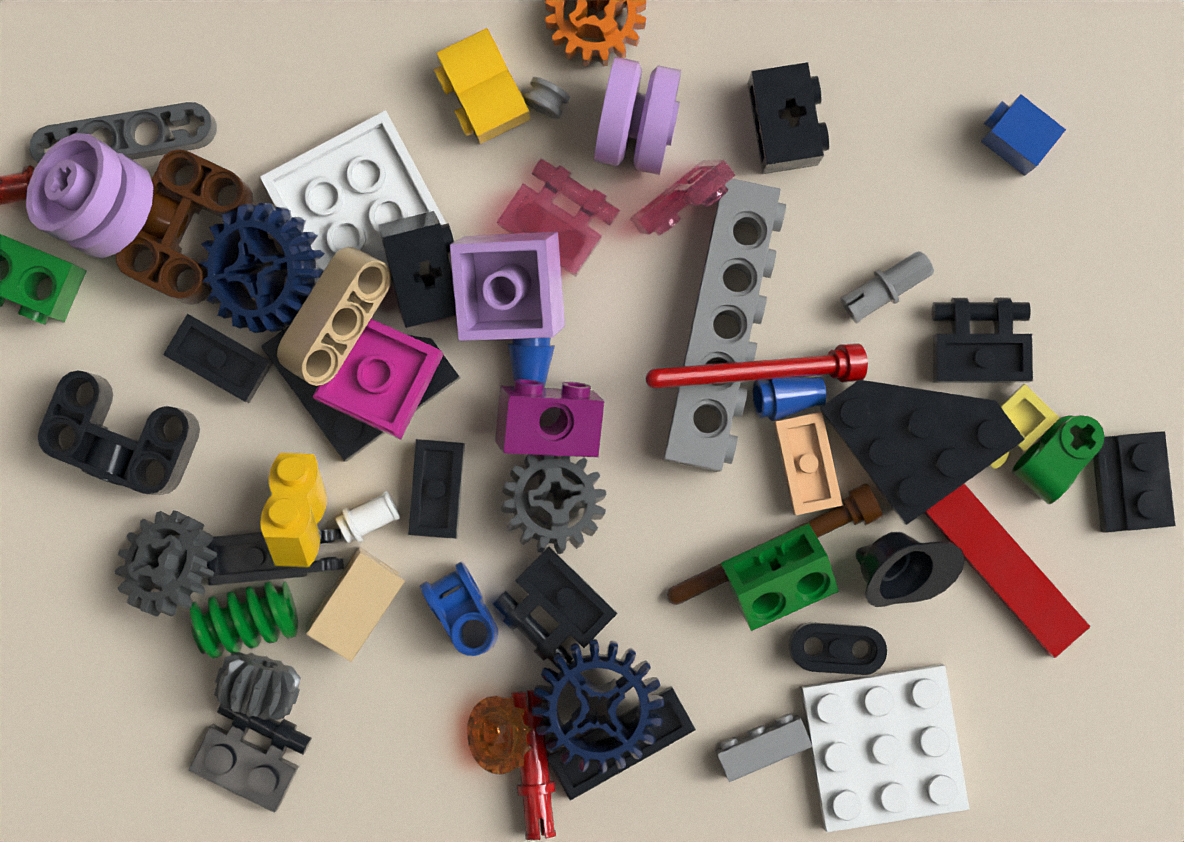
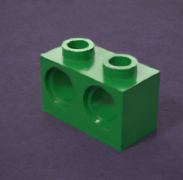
M0 234V262L7 260L9 264L7 276L0 281V306L2 307L5 299L21 305L18 314L44 325H46L49 317L65 322L87 270ZM50 277L53 282V290L46 299L39 300L37 296L38 285L42 280Z
M809 523L721 562L734 599L751 631L839 592L828 555Z

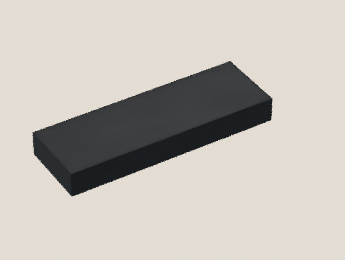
M672 686L657 694L663 697L664 706L659 709L649 710V712L660 715L663 719L661 727H645L654 734L656 739L654 744H646L638 739L636 743L640 746L643 756L637 760L627 750L623 753L626 763L625 768L618 769L613 757L606 759V773L598 772L596 759L589 760V767L586 772L579 771V755L575 754L567 765L560 761L565 746L547 756L549 764L570 801L696 730ZM638 705L619 715L627 729L636 717ZM596 728L580 737V739L600 743L613 740L615 737H611L603 729Z

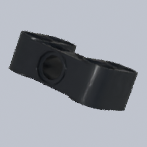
M79 370L69 372L63 376L56 387L39 428L38 442L45 454L80 468L81 471L93 477L125 486L143 494L164 495L171 493L178 487L200 434L199 422L192 413L176 407H160L148 417L139 440H134L108 430V427L103 426L113 400L112 387L106 379L99 375ZM85 382H90L94 390L93 398L87 405L81 406L77 399L78 389ZM177 416L182 422V434L178 439L170 442L164 434V426L170 418ZM71 426L75 433V441L72 447L65 451L59 444V435L62 429ZM157 460L164 468V477L158 485L152 486L146 478V470L150 463Z

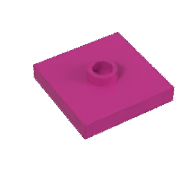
M370 319L337 374L328 383L319 385L313 398L322 404L401 440L444 354L441 350Z

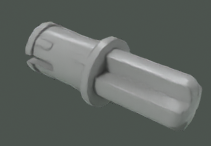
M920 251L915 252L885 272L881 270L875 271V278L846 296L840 297L841 303L848 315L852 313L851 319L857 324L861 319L891 301L893 304L899 302V295L933 274V266L925 254Z

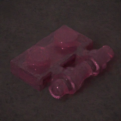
M541 158L534 167L532 175L543 181L545 185L538 193L523 183L498 219L497 225L510 234L558 232L560 266L576 277L602 239L600 233L588 226L589 223L596 216L611 226L620 210L607 202V195L594 188L593 191L587 189L571 178L572 172L561 165L556 168ZM560 193L581 206L575 217L553 203Z

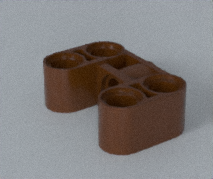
M181 149L172 150L160 160L159 166L151 180L153 184V199L147 220L135 239L119 253H116V263L122 273L139 283L182 303L190 305L199 304L209 296L212 288L211 286H205L202 282L204 277L208 276L207 269L180 253L182 248L179 244L194 213L199 214L201 209L223 218L222 214L228 211L238 212V207H241V205L253 204V193L249 186L232 171L189 151ZM184 166H194L192 180L186 185L178 186L175 179L177 172ZM228 185L237 186L238 193L236 199L229 205H219L218 194L221 189ZM150 249L153 256L151 265L146 270L137 272L135 269L137 255L144 250ZM193 269L196 276L195 284L188 291L180 292L177 288L179 275L185 270Z

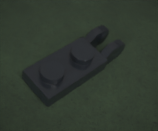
M340 529L319 530L320 544L333 543L341 539ZM262 532L213 537L212 542L206 546V548L217 552V557L207 562V568L214 572L213 577L208 578L209 586L305 577L310 572L344 569L343 558L338 559L337 557L321 558L319 561H314L310 567L275 566Z

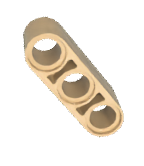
M345 247L339 250L330 260L281 339L277 351L280 364L309 384L319 386L331 381L388 292L392 277L390 268L384 262L357 248Z

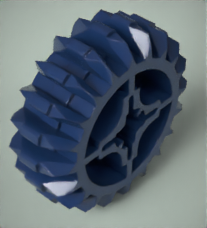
M259 203L256 206L244 204L238 207V212L228 211L222 214L223 224H214V226L209 227L215 240H206L201 243L209 252L208 258L201 259L198 262L200 266L207 268L208 276L204 277L202 282L205 286H211L213 290L206 301L211 302V304L221 303L217 316H221L224 319L232 318V326L239 329L249 328V331L253 333H261L266 330L270 332L282 331L285 325H291L316 285L314 284L315 278H320L324 272L321 268H316L315 260L320 259L325 253L321 250H312L311 245L318 235L314 234V232H303L306 220L301 217L291 218V210L288 208H275L271 203ZM268 233L278 241L284 251V255L276 249L274 240L268 238ZM266 263H273L272 266L263 268V271L251 273L252 270L260 269ZM241 283H243L247 287L250 297L243 289Z
M591 639L589 643L590 655L585 656L582 655L580 646L574 643L570 646L571 654L574 658L570 663L560 653L554 656V662L560 669L559 673L546 667L541 671V677L550 683L551 687L536 685L534 688V696L547 702L533 705L532 715L548 717V719L541 721L536 726V732L538 735L554 732V735L546 742V749L552 752L564 745L565 748L562 751L560 761L567 765L575 754L579 755V771L586 772L589 767V760L596 759L598 772L606 773V759L613 757L618 769H623L626 767L623 753L627 750L637 760L643 756L640 746L636 743L638 739L646 744H654L656 740L654 734L645 727L662 726V717L656 713L649 712V710L659 709L664 706L662 696L648 695L660 687L659 679L651 677L642 680L651 669L650 664L646 660L640 662L634 668L631 667L636 656L634 649H627L621 659L617 658L618 643L616 641L609 642L606 654H599L598 640ZM603 668L615 671L622 676L618 680L614 678L607 684L597 685L588 680L586 676L583 677L580 672ZM569 682L580 700V705L571 714L572 718L563 724L558 714L557 701L563 687ZM634 687L638 694V711L633 723L627 729L623 725L616 709L625 698V693ZM587 693L591 698L598 696L599 701L601 696L608 699L606 705L609 718L605 714L598 716L597 711L595 716L588 713L590 705ZM590 728H600L605 730L611 737L614 736L615 739L597 743L582 740L575 735L578 732L583 734Z

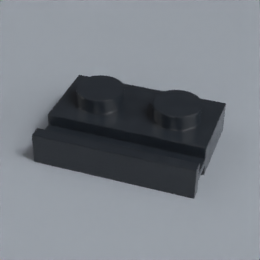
M1165 431L1105 437L1102 448L1093 457L1101 532L1108 533L1176 526Z

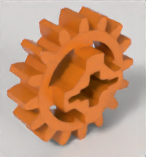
M545 0L546 10L555 13L545 17L546 29H558L552 35L553 45L559 46L566 43L565 57L569 60L577 52L581 53L583 66L590 64L592 56H599L603 66H608L610 53L614 52L617 57L625 58L626 49L624 44L628 43L637 47L640 36L634 29L641 30L645 29L646 17L637 14L646 10V0H574L576 10L569 14L567 20L564 19V11L569 0ZM592 7L597 13L604 10V18L599 20L595 15L588 17L587 10ZM626 7L627 20L621 31H619L615 17L620 15L622 9ZM583 38L597 39L600 42H589L583 40Z

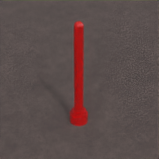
M840 344L835 350H830L828 355L652 369L646 374L645 381L649 387L654 389L829 374L832 378H837L842 383L855 382L865 378L868 370V359L866 351L861 344Z

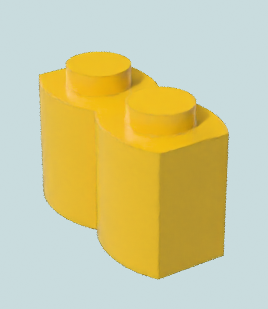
M488 28L436 52L441 66L433 70L445 95L454 91L461 105L460 108L454 110V113L466 137L475 133L479 143L482 144L531 120L525 101Z
M279 453L269 472V487L272 495L266 501L261 513V531L275 566L310 567L320 547V534L317 524L326 510V488L314 454Z

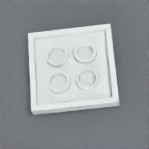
M386 110L260 176L275 206L286 207L291 210V218L301 217L306 220L303 232H314V234L318 235L311 248L312 250H321L325 253L320 259L315 260L316 268H321L323 271L332 257L345 247L357 248L388 266L378 224L431 211L435 212L441 225L446 224Z
M937 664L801 686L808 734L813 745L811 752L823 825L826 832L970 810L945 665Z

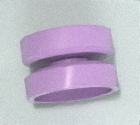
M615 57L604 98L594 162L618 167L625 159L629 138L637 140L633 159L636 170L660 175L666 145L671 146L680 102L676 101L681 70L658 65L651 72L647 92L643 94L639 93L642 68L639 61Z
M75 133L59 140L45 153L36 166L27 188L26 209L29 220L39 230L56 239L66 240L72 247L89 256L105 258L119 253L130 244L144 226L152 206L153 184L149 172L137 162L122 153H116L107 144L90 134Z

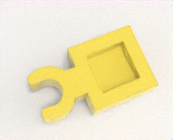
M1026 384L1019 387L1000 406L1025 439L1018 444L1024 451L1060 418ZM1009 452L990 466L993 469L1002 466L1006 462Z

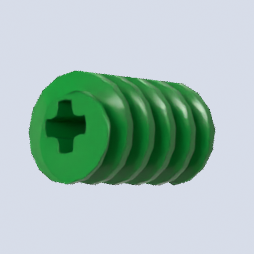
M271 581L265 582L264 597L259 598L253 587L250 586L246 587V597L243 603H240L234 591L227 593V607L222 608L216 597L213 596L208 599V612L203 613L196 601L192 602V607L189 608L191 629L195 643L202 654L206 652L212 659L221 657L224 647L233 654L240 652L243 642L252 649L259 646L261 636L270 644L278 641L280 631L288 639L295 637L298 632L297 611L286 581L283 583V592L280 593L276 591Z

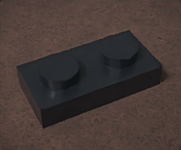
M189 314L184 318L163 354L247 403H250L273 364L265 357Z
M416 439L408 535L458 538L465 443Z

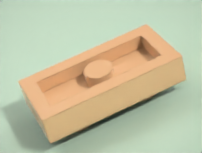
M818 412L773 422L793 515L842 506L823 413Z

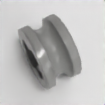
M533 77L530 82L533 87L530 93L526 92L523 95L525 103L548 117L559 119L562 114L559 107L562 103H568L570 96L557 85L545 79Z

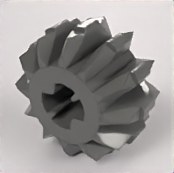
M237 652L225 657L222 668H219L215 681L217 686L214 695L222 706L230 707L233 712H241L248 717L255 716L263 720L269 718L279 720L289 715L293 704H296L300 691L298 687L301 677L292 666L284 665L282 661L273 660L267 656H258L253 653L244 654Z

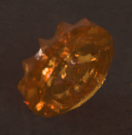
M498 696L484 698L475 705L469 716L467 739L470 751L477 763L484 770L492 774L511 773L512 770L523 766L524 754L532 749L527 742L526 735L533 728L524 725L523 716L525 709L515 707L512 698ZM505 725L506 731L502 736L505 742L495 744L498 741L497 737L500 735L498 726Z

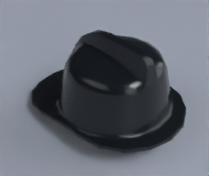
M890 532L883 535L872 545L858 548L855 554L857 561L861 565L860 569L863 579L867 583L865 591L867 602L874 607H885L892 604L932 599L946 591L957 580L963 570L965 561L961 548L953 543L941 541L920 543L903 532Z

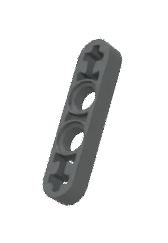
M185 102L47 125L39 128L33 134L29 150L32 158L39 163L45 155L44 149L52 146L51 139L55 138L59 141L75 133L91 135L96 130L107 129L113 137L110 147L116 153H122L134 160L164 155L172 150L181 149L188 151L205 147L213 141L217 131V124L214 117L203 105L196 102ZM195 115L201 122H204L203 126L197 127L196 136L192 137L185 129L173 130L171 132L175 140L170 141L171 132L165 120L170 118V122L175 127L188 125L190 123V116ZM146 121L155 122L159 128L157 140L150 145L138 144L135 139L137 127Z

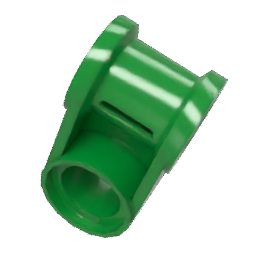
M1068 415L1060 417L1039 441L1020 457L1011 472L1048 505L1052 504L1071 487L1077 475L1102 448L1105 438L1103 427L1090 416ZM1071 428L1082 429L1078 435L1080 440L1083 441L1081 445H1071L1074 439L1072 433L1069 432Z

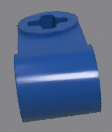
M461 561L455 565V571L432 584L426 581L420 585V588L432 612L442 623L455 648L467 656H477L488 652L494 647L498 639V628L483 601L479 587L466 565ZM460 585V589L443 598L445 593ZM470 620H478L486 626L487 639L481 647H472L463 638V628Z

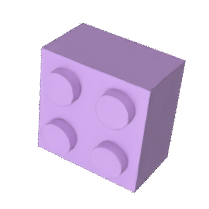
M558 232L464 236L450 244L459 341L552 338L565 327Z

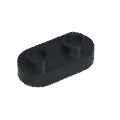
M808 622L797 627L791 634L789 652L794 662L807 671L868 675L879 670L884 664L887 657V645L883 636L868 626ZM811 637L818 638L821 643L819 652L814 655H809L804 650L806 640ZM863 640L868 645V652L864 657L856 658L852 653V647L855 642Z

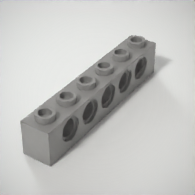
M724 177L720 188L683 367L705 365L710 361H720L722 363L754 361L757 343L749 341L752 324L761 325L767 296L759 295L762 277L771 278L776 258V250L768 249L772 231H781L786 210V204L778 203L780 188ZM739 224L753 226L757 231L758 241L752 245L740 244L733 236V228ZM731 269L742 271L748 278V288L742 292L729 290L723 282V274ZM720 315L733 317L739 326L738 335L731 339L719 337L713 328L714 319ZM729 382L721 386L705 384L678 387L663 460L715 472L722 471L723 463L732 464L738 436L730 435L733 416L742 417L747 389L739 388L740 382ZM710 407L717 412L719 426L716 431L703 433L696 428L693 416L697 409Z

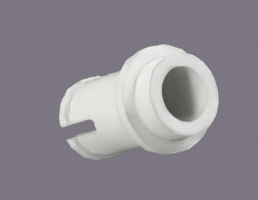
M387 491L350 511L347 507L342 509L343 514L336 517L337 524L348 543L354 540L361 543L364 541L362 536L394 520L400 519L397 508Z

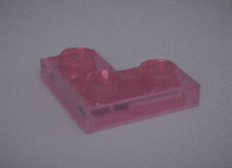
M702 160L633 215L630 220L642 234L650 235L655 231L658 236L662 235L680 221L681 218L677 213L685 206H698L702 203L705 207H708L724 196L729 190L725 184L736 175L725 160Z

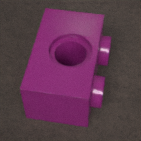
M530 379L515 380L514 386L500 385L495 442L503 453L599 458L605 401L594 390H591L590 385L580 382H563L562 389L544 388L543 382ZM559 407L560 415L555 423L549 426H541L539 424L540 416L546 409Z

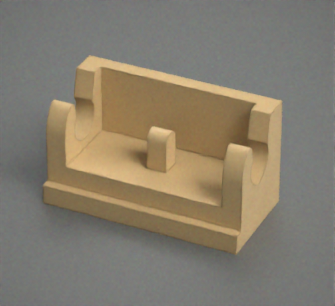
M358 547L306 625V634L352 662L404 584L405 579L399 576L396 570L363 548Z

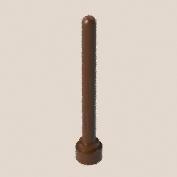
M865 483L850 490V496L842 499V506L785 533L809 523L817 538L850 522H853L854 525L863 522L866 526L882 518L883 513L872 490ZM721 563L672 586L667 592L668 601L674 605H679L727 582Z

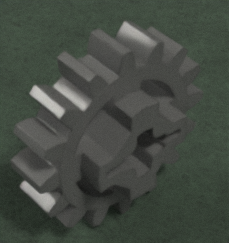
M528 454L524 460L526 470L516 465L512 468L510 476L515 482H505L502 493L512 497V499L503 502L501 511L514 514L507 528L510 531L520 527L524 531L520 540L521 544L524 545L531 538L538 540L537 552L543 553L548 543H552L557 554H562L566 549L567 541H570L576 549L582 546L584 538L581 532L589 536L595 534L598 527L591 519L601 520L605 515L606 509L596 505V503L602 501L607 494L606 490L594 489L593 485L600 477L599 472L587 475L583 471L588 461L586 458H582L574 464L570 462V456H561L560 459H554L553 455H542L541 461H538L534 455ZM562 474L571 478L577 485L572 484ZM540 475L538 489L529 490L528 493L523 494L525 485L533 477ZM548 493H553L557 501L563 500L559 509H554V505L550 501L544 502ZM584 508L581 520L568 528L569 513L578 512L579 509ZM530 517H535L545 525V528L534 523Z
M173 510L171 515L159 511L156 512L155 523L146 519L140 521L142 532L139 535L131 532L128 533L127 538L132 544L129 549L119 550L118 555L126 560L125 565L115 569V574L126 579L120 584L118 590L129 596L127 599L129 605L157 617L160 613L174 616L177 605L187 609L192 607L190 595L193 592L201 595L205 593V589L200 583L203 577H213L214 572L206 568L208 561L217 557V552L206 548L214 538L211 534L203 531V523ZM155 588L159 590V592H151V590Z

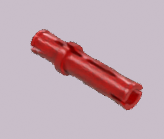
M527 690V695L523 691L513 692L511 697L513 698L521 775V784L517 785L518 796H523L526 828L525 839L540 840V828L541 835L545 839L556 836L551 793L555 792V782L549 780L545 735H538L536 732V726L543 721V717L532 715V706L542 703V699L534 696V690Z

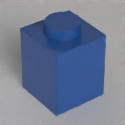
M1020 94L1009 106L1001 101L984 122L990 130L981 142L1026 176L1038 166L1066 129Z

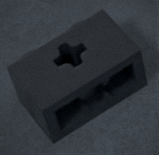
M808 62L751 71L747 84L762 174L818 166L824 157L823 151L829 150L827 125L825 122L818 123L816 105L821 104L822 100L818 76L810 75ZM790 109L792 117H799L795 127H790L788 119H781L784 110Z
M431 211L378 224L405 328L455 316L453 274L448 258L450 244L454 240L449 223L441 225L435 212ZM429 261V274L421 275L419 272L421 268L420 262Z

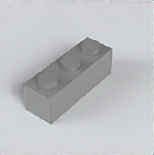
M789 713L775 719L776 724L765 729L764 725L749 730L747 732L749 736L737 740L736 737L721 742V748L717 749L716 753L728 781H734L813 747L801 718L798 715L793 717Z

